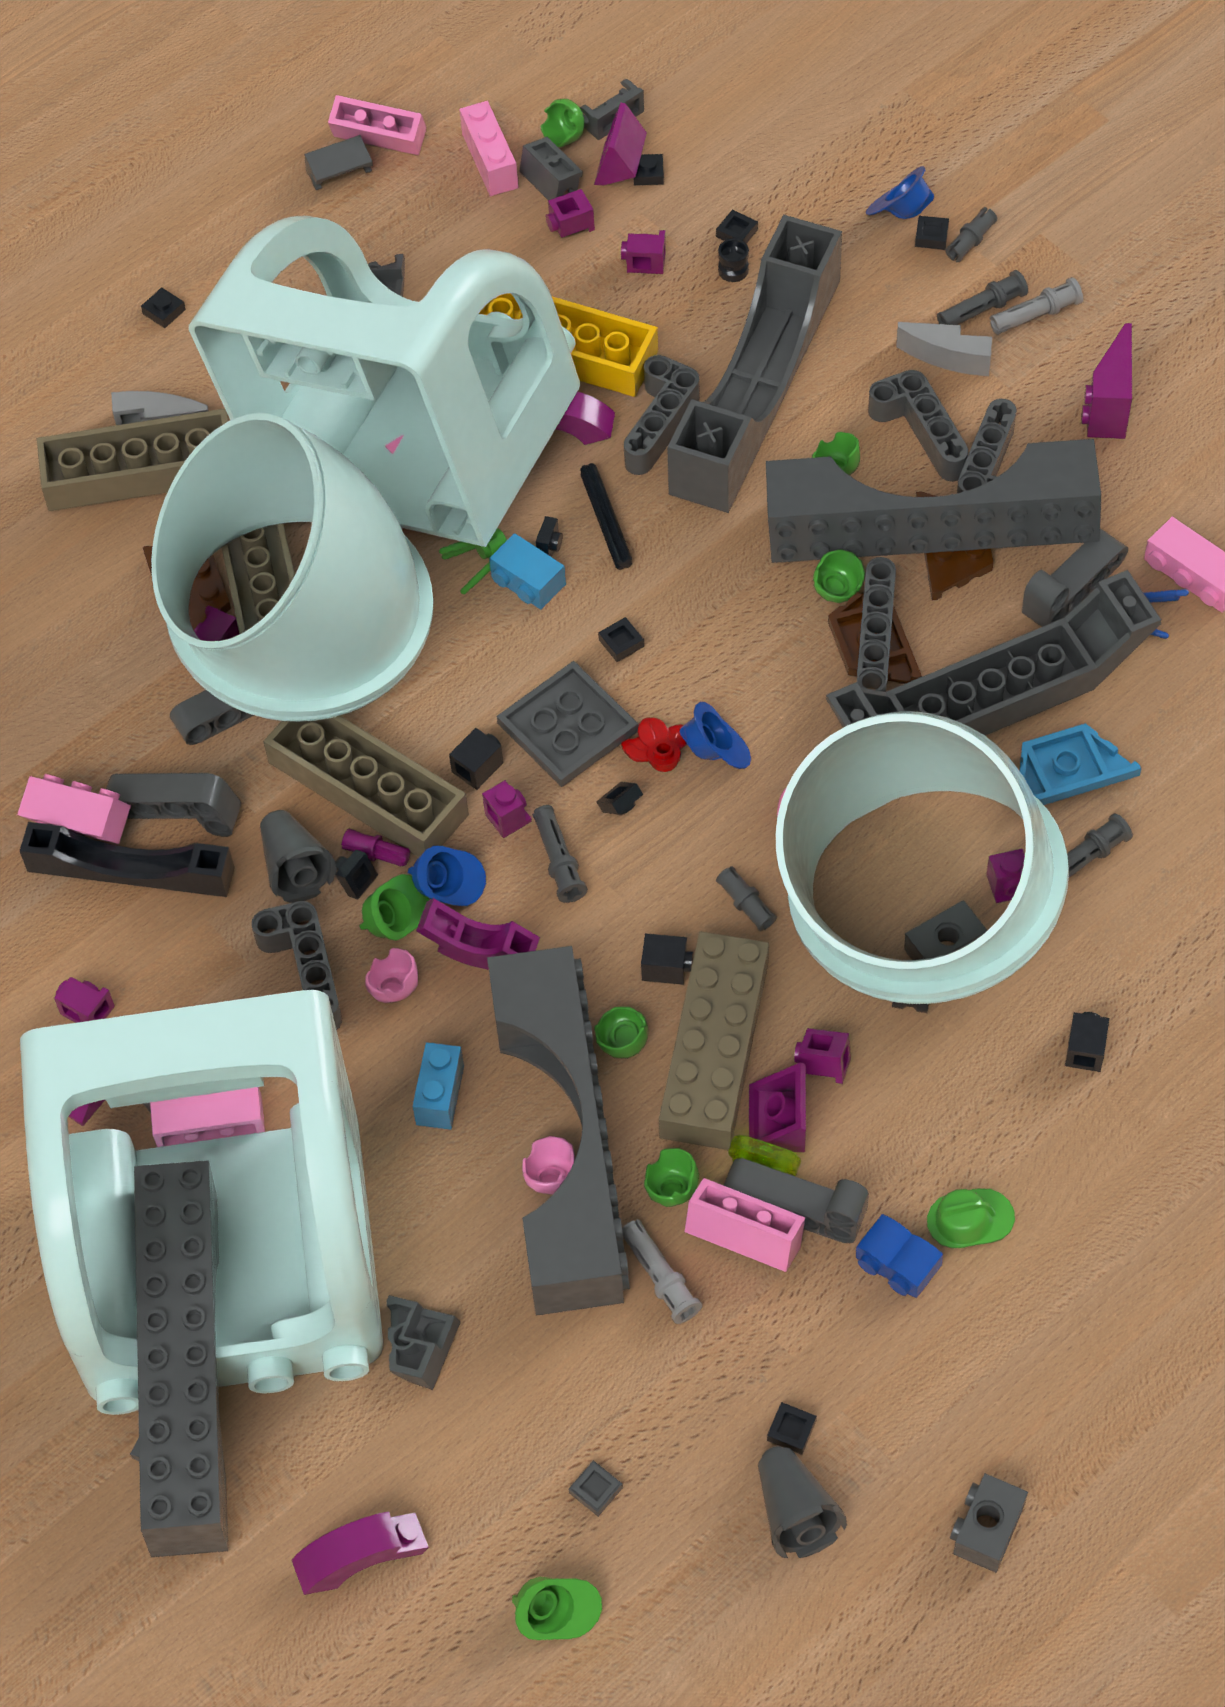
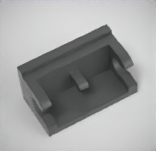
M624 79L620 83L625 88L619 90V94L593 110L587 105L581 106L580 109L585 114L584 128L597 140L607 136L620 102L627 104L635 117L644 112V90L640 87L638 88L630 80Z
M361 135L304 154L306 172L315 190L322 189V181L363 167L366 173L372 171L373 161Z
M548 137L523 145L519 172L545 198L551 200L560 197L568 188V193L578 190L579 179L582 177L583 171Z

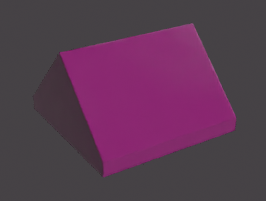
M620 102L607 135L594 185L603 186L636 177L647 132L625 103Z
M800 1062L749 1084V1150L753 1152H805L806 1064Z

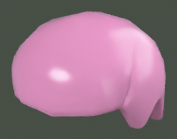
M398 948L390 949L388 957L383 960L375 958L370 971L365 976L367 991L376 1000L383 1003L397 1002L405 999L415 991L418 985V969L414 957L407 950Z
M554 1136L538 1139L533 1142L529 1157L527 1159L523 1158L522 1163L526 1184L538 1193L554 1194L567 1177L576 1159L573 1145L564 1138Z

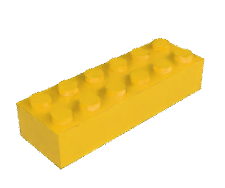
M511 293L502 294L492 299L479 312V314L488 315L491 312H501L514 320L523 318L519 305ZM552 296L562 327L566 328L575 338L576 345L571 352V356L579 380L636 397L644 381V363L649 357L658 353V327Z

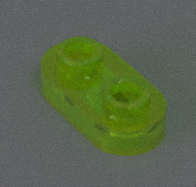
M744 1135L734 1136L728 1149V1154L732 1161L735 1159H745L792 1176L797 1175L802 1162L796 1153L788 1149Z

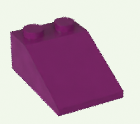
M1132 323L1124 324L1093 371L1091 385H1085L1084 404L1088 405H1082L1081 424H1087V437L1126 438L1132 403Z

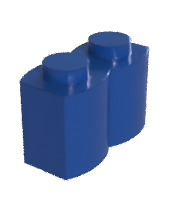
M881 1214L856 1246V1258L858 1259L859 1266L870 1275L879 1274L887 1278L890 1287L903 1296L909 1294L917 1298L943 1263V1254L936 1247L921 1237L912 1234L903 1225L884 1214Z

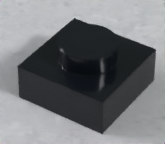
M663 154L641 155L636 177L634 178V186L664 185Z
M732 209L716 228V237L723 241L732 238L740 239L747 244L758 231V221Z
M919 216L915 247L945 250L949 218Z
M162 287L141 305L143 315L163 328H166L186 310L184 301Z
M545 516L535 542L538 549L552 557L554 551L558 552L560 550L563 534L559 532L558 519Z
M626 617L598 632L599 641L616 662L644 647V638Z
M620 782L596 802L603 813L623 815L635 807V801L643 793L637 783Z
M781 1402L767 1434V1441L784 1448H790L792 1451L803 1455L816 1424L817 1416Z

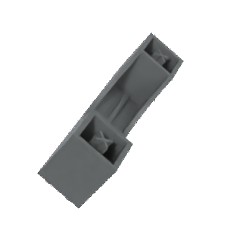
M783 214L761 259L750 310L728 368L718 386L707 400L700 402L691 399L667 447L669 495L729 513L838 287L841 271L842 231Z
M1094 439L1028 443L1018 460L995 479L974 489L937 497H909L876 490L846 474L832 457L766 461L768 525L772 563L821 560L822 556L827 552L838 549L852 552L857 557L1100 541L1101 488Z
M572 946L487 957L500 1053L524 1060L551 1077L572 1102L582 1125L579 1150L567 1177L545 1203L522 1218L535 1314L537 1316L624 1303L623 1290L630 1289L626 1252H624L622 1224L618 1212L617 1191L613 1179L612 1158L608 1146L606 1119L603 1114L601 1086L598 1081V1067L593 1048V1034L588 1015V1001L586 989H584L581 958L574 959Z
M209 1160L134 1166L141 1532L151 1558L228 1551L227 1489L219 1412L215 1331V1288L219 1264L217 1193Z

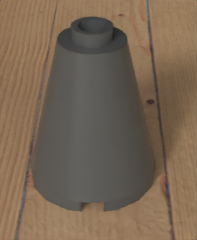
M273 811L262 819L260 832L269 885L272 892L276 896L283 897L284 901L289 903L306 901L318 896L321 893L319 888L326 882L330 885L336 874V864L331 853L287 811Z
M776 1446L764 1452L758 1463V1470L772 1545L776 1553L782 1558H788L786 1553L796 1552L798 1558H803L818 1553L832 1545L838 1539L835 1532L841 1525L844 1530L847 1526L843 1510L790 1448Z

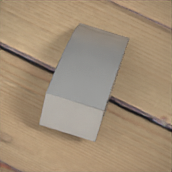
M898 322L896 347L928 364L950 371L989 376L992 337L960 335L961 325Z
M152 391L111 392L112 411L116 425L209 411L206 404L173 394Z

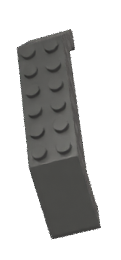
M1126 570L1099 581L1097 588L1065 618L887 692L861 688L856 682L827 694L826 700L842 727L880 714L915 711L950 718L986 736L1093 691L1161 625L1162 619L1129 571Z

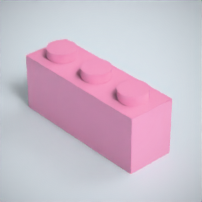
M338 95L335 96L328 120L334 137L350 139L361 135L365 144L415 155L420 153L426 132V125L420 113Z
M485 101L460 108L462 135L489 195L493 196L517 189L516 161L489 102Z
M1171 517L1148 539L1144 560L1155 570L1162 571L1172 578L1178 586L1186 588L1197 595L1206 605L1213 606L1223 613L1225 611V552L1174 517Z
M44 774L43 779L29 776L17 815L36 823L63 826L77 834L119 844L131 805L119 800L120 794L100 788L99 794L91 792V786L72 781L71 787L63 785L64 779L49 774Z
M259 1087L150 1102L152 1135L157 1147L265 1132L262 1095Z
M703 1178L689 1200L685 1232L787 1272L801 1247L805 1217Z

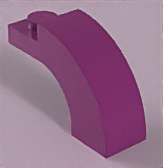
M577 391L555 430L564 431L575 436L584 445L611 438L615 412L598 399Z
M434 898L426 902L416 932L439 945L437 952L458 962L489 970L487 957L536 951L540 937L513 921L501 925L477 922L461 915Z
M389 1511L350 1522L321 1536L303 1548L291 1561L303 1594L307 1595L338 1589L344 1581L363 1569L390 1560L422 1555L429 1546L416 1513L391 1517Z

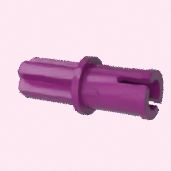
M350 828L345 831L341 843L343 845L342 849L354 852L355 849L366 853L372 862L379 859L398 866H406L410 858V850L408 848L383 841L381 835L374 837Z

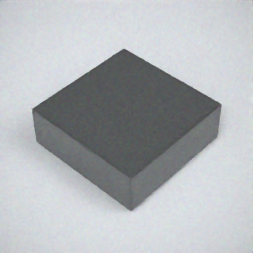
M593 1460L570 1486L569 1494L599 1517L623 1489V1484Z

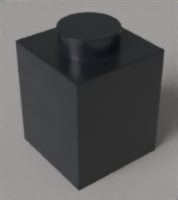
M475 728L449 754L451 772L478 790L503 764L501 743L492 734H484Z
M645 933L641 959L642 981L684 985L685 972H691L693 964V951H687V937Z
M1093 1012L1073 1013L1065 1061L1066 1067L1101 1072L1110 1018L1101 1017Z

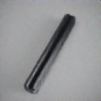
M593 463L583 465L580 468V475L615 567L619 570L629 568L632 565V556L598 468Z

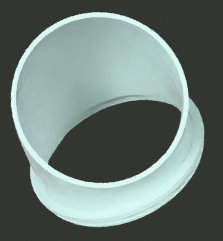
M254 413L237 417L215 429L193 450L178 471L164 499L155 529L151 559L152 582L155 598L167 624L173 648L185 668L205 690L226 704L251 715L280 721H316L347 714L366 706L388 692L407 674L421 653L429 635L433 617L431 580L422 557L415 546L404 535L398 519L379 490L346 456L316 435L286 419L267 413ZM312 522L309 540L299 568L289 587L273 609L261 621L240 635L222 641L200 640L190 623L189 599L193 582L205 561L230 541L256 529L282 523Z
M915 711L892 712L865 718L843 727L817 745L803 760L787 785L778 812L776 825L778 867L788 893L790 913L797 934L808 952L829 974L843 984L872 997L898 1003L931 1004L961 999L984 991L1005 980L1023 967L1048 939L1061 914L1068 889L1069 865L1064 839L1056 821L1041 801L1033 795L1025 778L1015 764L994 742L973 728L950 718ZM932 791L965 792L980 795L1004 804L1023 819L1026 852L1021 879L1014 897L1005 912L991 928L976 940L958 950L934 958L920 960H898L874 955L843 940L822 920L815 909L813 900L814 874L825 848L852 821L894 799Z

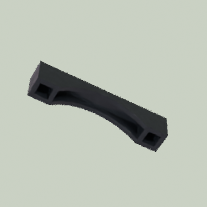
M28 822L20 847V854L27 872L227 897L234 872V864L229 847L193 843L173 849H135L97 841L77 834L63 826Z

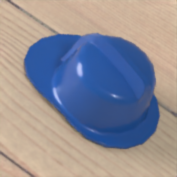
M920 166L916 168L897 186L875 200L866 210V215L870 216L887 210L898 218L909 219L920 214L934 199L933 192L922 177L925 167Z
M706 702L697 703L694 708V717L684 724L679 731L692 752L700 759L717 760L722 758L735 768L745 769L751 762V755L744 740L721 718L711 705Z
M432 846L426 849L416 860L414 866L410 867L407 872L412 875L414 886L419 893L430 899L434 898L439 902L455 906H468L476 902L483 894L486 885V873L482 863L474 855L466 851L444 846Z

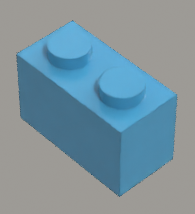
M515 533L489 558L491 577L494 582L500 587L509 588L523 602L531 603L540 610L566 585L565 566Z
M426 1042L412 1106L416 1125L452 1130L464 1070L460 1046Z

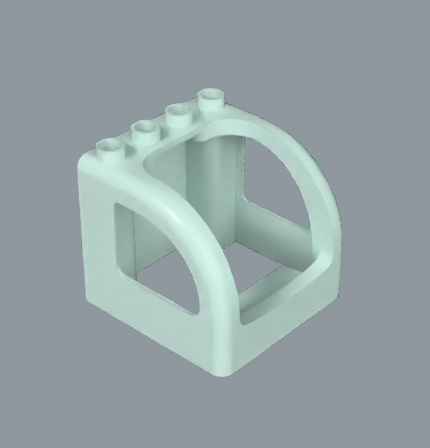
M312 216L287 217L272 223L254 235L232 260L188 327L230 420L247 414L267 413L292 422L316 435L346 456L376 486L398 519L401 528L483 547L487 546L580 387V380L571 356V352L576 345L575 338L566 328L562 327L554 301L544 280L524 259L511 253L490 249L476 250L468 253L448 267L436 280L427 295L420 302H416L394 293L376 278L369 268L360 247L343 227L328 219ZM300 257H304L317 272L327 296L271 282L289 264ZM511 293L519 305L523 318L514 320L501 312H491L488 315L479 314V312L492 299L502 294ZM280 381L290 383L285 391ZM404 434L392 454L385 445Z
M301 990L36 1028L25 1032L20 1037L27 1163L35 1228L44 1277L62 1340L89 1395L96 1400L99 1412L119 1415L138 1410L134 1166L209 1160L217 1193L219 1264L215 1288L218 1387L248 1383L249 1389L253 1392L276 1393L293 1386L294 1376L324 1371V1377L329 1380L349 1381L361 1378L369 1372V1364L374 1362L383 1350V1334L359 1124L327 994L318 990ZM263 1077L288 1078L298 1088L299 1103L290 1109L291 1128L143 1150H135L129 1134L121 1130L100 1129L72 1134L68 1132L67 1118L73 1110L80 1106L105 1099L110 1108L261 1087L264 1086Z

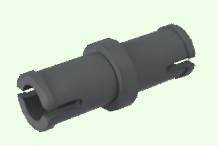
M983 207L970 223L963 225L958 237L945 249L947 256L953 261L960 262L973 246H978L982 242L983 235L997 222L996 214L991 209L987 211V207Z
M733 866L726 868L718 875L716 882L732 897L736 909L739 911L743 910L759 931L766 930L776 921L777 916L758 897L759 891L755 887H750Z

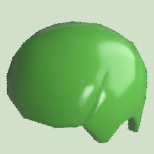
M556 99L544 110L548 115L547 120L541 124V131L544 137H548L557 147H564L579 140L584 130V115L576 103L570 99Z
M837 432L833 441L829 443L823 440L820 441L816 451L812 454V458L832 457L835 463L850 476L857 470L860 464L859 440L853 434Z
M842 549L824 554L813 574V586L816 592L826 601L835 603L848 601L849 598L859 592L865 579L862 561L854 553Z
M614 1007L604 1013L598 1024L594 1027L596 1043L603 1052L615 1059H628L638 1054L648 1040L649 1029L644 1015L631 1007Z
M667 1148L661 1150L660 1157L656 1163L647 1165L644 1188L652 1201L665 1207H673L691 1199L699 1183V1172L692 1155L681 1148Z

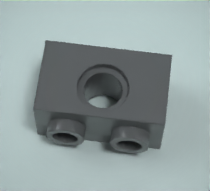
M963 900L906 932L904 950L912 960L934 958L966 946L984 934L987 929ZM951 941L954 945L947 946L941 942Z
M984 1473L980 1485L972 1483L965 1500V1505L969 1506L970 1509L965 1519L957 1518L950 1539L956 1541L953 1554L997 1573L1025 1506L1028 1491ZM983 1515L991 1516L995 1519L997 1525L991 1528L983 1527L978 1523L977 1518Z

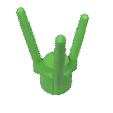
M497 528L486 547L460 541L440 548L439 553L442 554V559L446 560L476 549L482 559L490 558L507 539L503 532ZM490 561L460 590L461 594H466L491 571Z

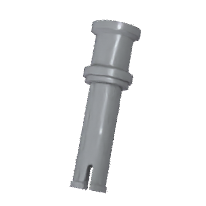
M1073 277L1068 278L1066 283L1053 289L1047 287L1036 298L991 315L989 318L991 320V327L999 335L1008 329L1019 326L1047 313L1055 315L1060 312L1061 308L1073 303L1079 305L1083 302L1081 287Z
M639 1219L627 1223L622 1228L623 1238L654 1282L655 1295L657 1298L663 1299L671 1310L673 1322L681 1324L693 1318L701 1310L702 1303L698 1298H693L685 1286L686 1279L684 1276L673 1271Z

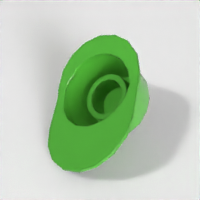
M401 874L393 877L378 887L364 901L361 910L364 922L359 927L361 930L368 929L376 937L395 941L399 940L418 927L429 898L418 892L411 875Z
M980 1188L972 1190L956 1189L938 1198L930 1207L927 1215V1227L932 1238L939 1244L949 1248H965L996 1242L1011 1232L1015 1222L1014 1209L1004 1195L992 1189Z
M542 1576L536 1577L526 1582L518 1594L512 1595V1603L516 1607L515 1622L519 1632L532 1640L581 1637L594 1627L602 1611V1598L597 1588L586 1580L576 1578L552 1579Z

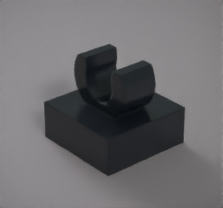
M355 849L349 858L339 856L335 861L336 869L338 870L335 874L347 895L357 900L378 876L368 856L362 851Z

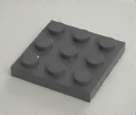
M572 661L497 715V724L561 787L615 749L621 742L638 732L639 727L638 723L575 661Z

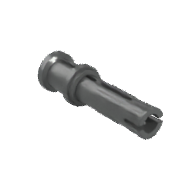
M1013 270L1008 277L998 282L992 281L988 283L984 291L937 313L938 323L958 325L992 307L1002 308L1006 305L1007 301L1017 296L1024 297L1028 294L1027 282L1018 270Z
M550 805L540 806L534 810L532 815L550 860L548 872L551 878L556 881L558 887L557 897L563 903L575 902L584 897L588 890L585 882L580 880L577 871L579 864L569 854L553 807Z
M1116 813L1109 816V821L1097 830L1088 831L1084 837L1085 841L1067 853L1069 877L1095 858H1106L1110 854V850L1122 841L1128 842L1132 839L1133 833L1124 818Z

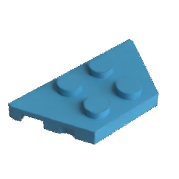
M1085 723L1022 742L1019 771L1025 778L1033 795L1043 805L1138 777L1141 773V767L1137 762L1130 763L1119 755L1118 748L1108 740L1100 738L1098 732Z

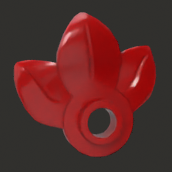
M644 718L639 723V737L621 742L622 750L633 761L649 762L655 770L660 772L671 771L681 759L680 750L687 744L679 732L683 725L678 724L668 728L658 718Z

